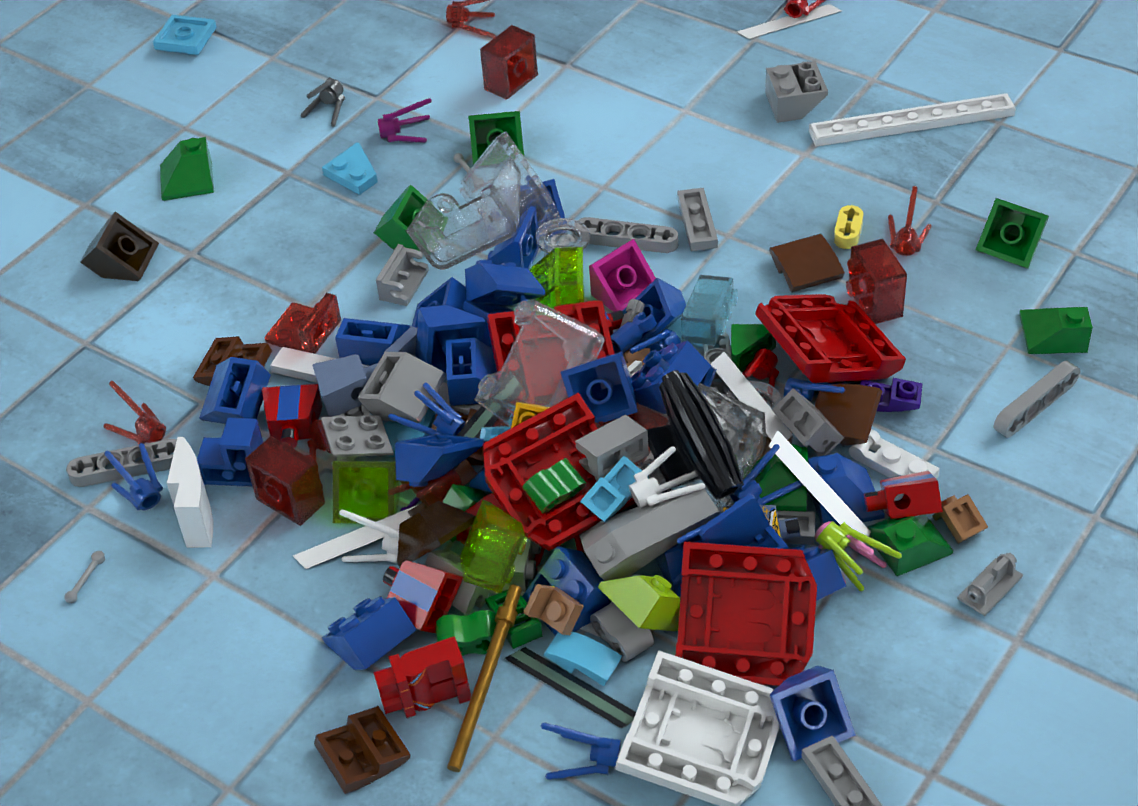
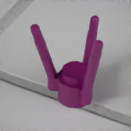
M431 98L393 113L384 114L383 118H379L378 127L381 139L387 138L388 142L425 143L427 139L424 137L400 136L396 134L401 133L400 126L429 120V115L399 120L396 117L431 103Z

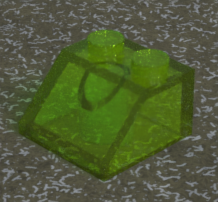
M482 500L460 554V562L464 582L501 593L505 583L510 584L515 573V565L513 564L517 554H523L527 544V536H525L521 522L486 500Z

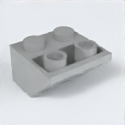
M815 61L766 68L765 93L777 123L803 119L828 95L827 87Z
M384 352L358 396V400L373 416H380L382 421H393L388 418V415L394 414L420 423L429 407L417 398L414 392L418 390L433 401V398L425 390L423 384L428 383L438 393L447 375L440 369L407 352Z

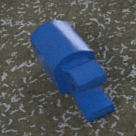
M641 312L634 317L633 322L625 323L611 335L614 353L622 351L624 354L642 339L643 333L652 330L657 325L654 316L650 314L646 318L645 313Z

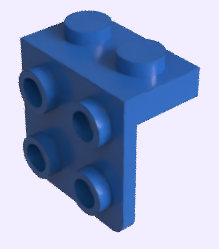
M752 494L736 501L733 506L715 519L710 520L699 531V535L704 543L789 549L788 545L770 526L757 499Z

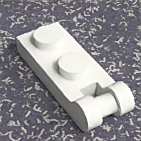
M873 429L870 431L867 443L852 445L849 448V454L853 459L888 478L929 471L936 479L939 476L940 468L882 439L879 433Z

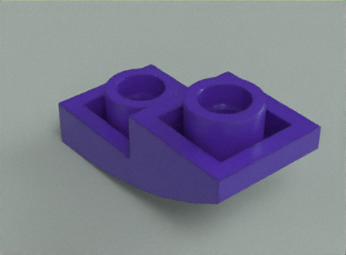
M894 377L891 385L861 380L860 385L877 387L882 390L877 412L910 411L919 409L921 406L923 383Z

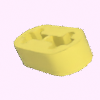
M847 205L839 211L834 232V243L839 248L851 249L859 243L863 226V210L858 206Z

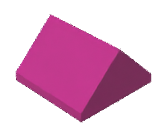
M634 239L589 266L591 295L598 301H603V305L613 312L623 311L631 299H635L656 279Z

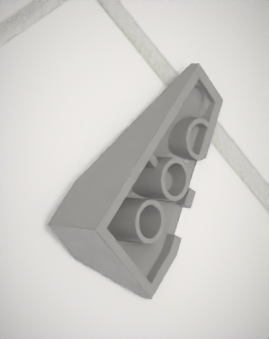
M702 489L661 501L651 507L648 504L642 508L636 507L617 513L606 523L601 520L579 536L583 549L597 573L604 581L631 576L676 545L678 538L708 523L721 513L706 490Z

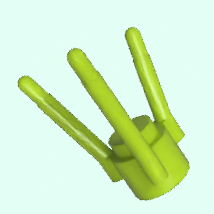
M832 521L816 539L823 546L822 549L833 551L838 566L859 591H863L864 586L850 568L858 575H861L863 570L844 551L851 542L847 538L848 535L897 559L902 558L900 552L852 529L845 522L838 526Z

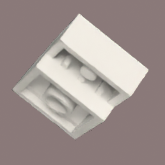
M177 437L167 480L174 510L186 547H211L213 538L212 510L197 459L184 437Z

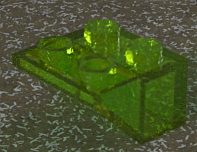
M583 247L554 248L529 269L545 289L544 296L529 301L536 312L554 311L555 306L585 302Z

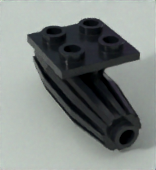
M674 370L662 377L663 382L659 385V390L670 424L646 429L648 432V447L654 459H657L671 446H674L676 449L659 466L665 481L668 482L695 471L698 475L697 477L680 485L702 480L715 499H721L735 493L744 486L733 448L710 403L686 372L680 373L679 370Z

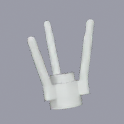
M671 446L643 471L633 475L636 482L628 487L639 508L648 504L651 507L661 501L705 488L704 483H699L662 493L697 477L698 475L695 471L661 485L658 484L655 477L648 479L647 476L675 452L674 446Z
M343 509L339 511L341 516L385 533L382 541V550L387 551V554L343 556L342 562L388 561L397 563L399 530L389 528Z

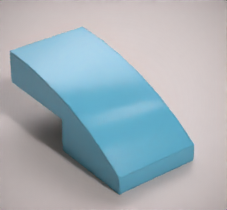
M623 456L604 478L601 477L580 502L606 523L632 498L628 486L636 482L633 475L642 470L627 457Z
M573 631L571 635H563L558 632L543 655L570 673L576 668L602 686L606 684L622 658L621 654L611 648Z

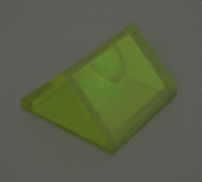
M333 461V523L360 524L341 516L339 511L342 509L374 522L396 514L401 491L399 480H396V462Z

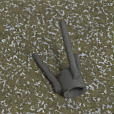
M329 77L323 84L308 93L306 96L308 99L318 93L320 94L301 113V117L304 118L321 101L325 104L336 102L331 126L335 127L341 105L345 100V96L342 95L344 90L342 84L338 80Z

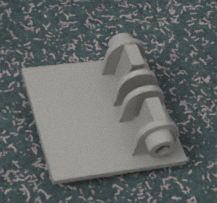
M337 415L321 417L332 456L336 457L335 462L339 469L343 471L350 470L354 464L355 456L393 455V450L380 416Z

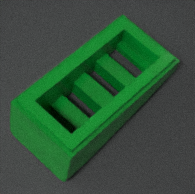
M509 589L485 599V603L490 611L497 614L498 608L503 606V604L499 606L498 604L505 601ZM521 595L516 607L517 613H521V615L516 617L514 625L523 621L526 622L509 628L506 639L512 649L543 637L539 619L528 617L524 614L527 602Z

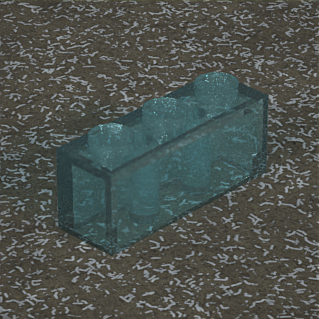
M709 275L699 276L681 316L682 342L688 340L690 343L716 346L719 336L725 334L726 320L731 319L732 306L737 304L738 290L733 289V278Z

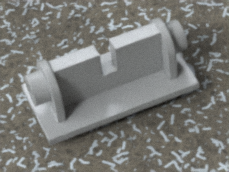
M1011 553L1000 554L969 584L957 599L983 616H986L1023 577V574L1015 570L1016 557Z

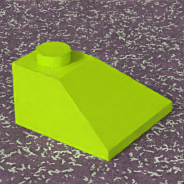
M638 575L602 581L598 585V588L638 628L678 632L680 598L671 590L672 585L663 577L658 575L654 577Z

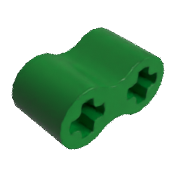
M564 458L550 468L541 470L525 482L522 488L542 513H546L556 505L576 496L587 483L569 460Z
M480 610L466 616L455 614L442 616L435 623L437 642L455 636L462 656L470 653L486 654L497 624L495 622L496 614L493 611Z

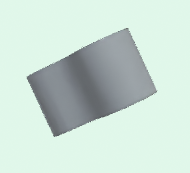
M613 602L590 615V621L595 632L614 651L622 655L621 661L623 662L629 661L654 645V639L650 630L638 628Z

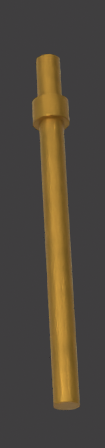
M510 585L503 606L498 608L495 617L497 624L447 766L453 772L461 771L509 628L514 626L518 615L516 607L522 588L517 585Z

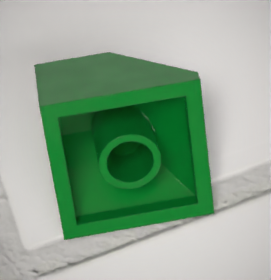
M520 111L468 116L473 168L525 163Z
M206 137L180 141L160 164L162 201L214 193L212 160Z
M409 185L382 216L373 233L393 250L400 244L405 248L421 251L424 255L430 256L435 250L450 218L417 189Z
M995 198L976 251L1029 269L1049 216Z
M1088 307L1020 310L1019 316L1028 354L1088 352L1093 328Z
M791 444L808 462V447ZM776 454L773 455L760 474L754 479L763 491L759 495L760 498L799 481ZM761 457L752 466H750L747 470L744 471V478H746V476L752 471V469L759 463V461L763 457ZM803 485L764 505H775L777 511L806 512L807 488Z
M926 514L895 519L888 518L867 526L871 531L870 538L902 554V558L897 559L877 549L896 576L953 554L951 546Z

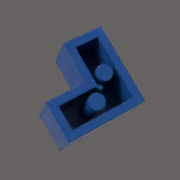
M227 418L221 438H203L197 463L204 485L261 486L268 458L258 420Z

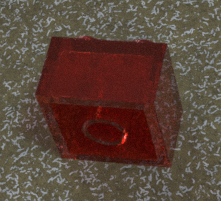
M511 25L480 48L484 90L507 100L538 76L535 34Z
M884 239L852 246L850 259L847 261L849 280L846 281V289L849 296L854 297L859 307L875 324L903 317L907 273Z
M270 436L245 458L256 500L299 526L326 503L317 462L311 456L303 455L296 451L289 443L281 442Z

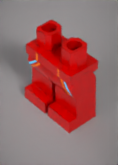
M455 636L409 651L401 658L399 653L389 656L391 667L373 672L385 714L404 709L406 718L416 715L415 710L426 711L435 703L457 697L459 704L471 699L465 664Z

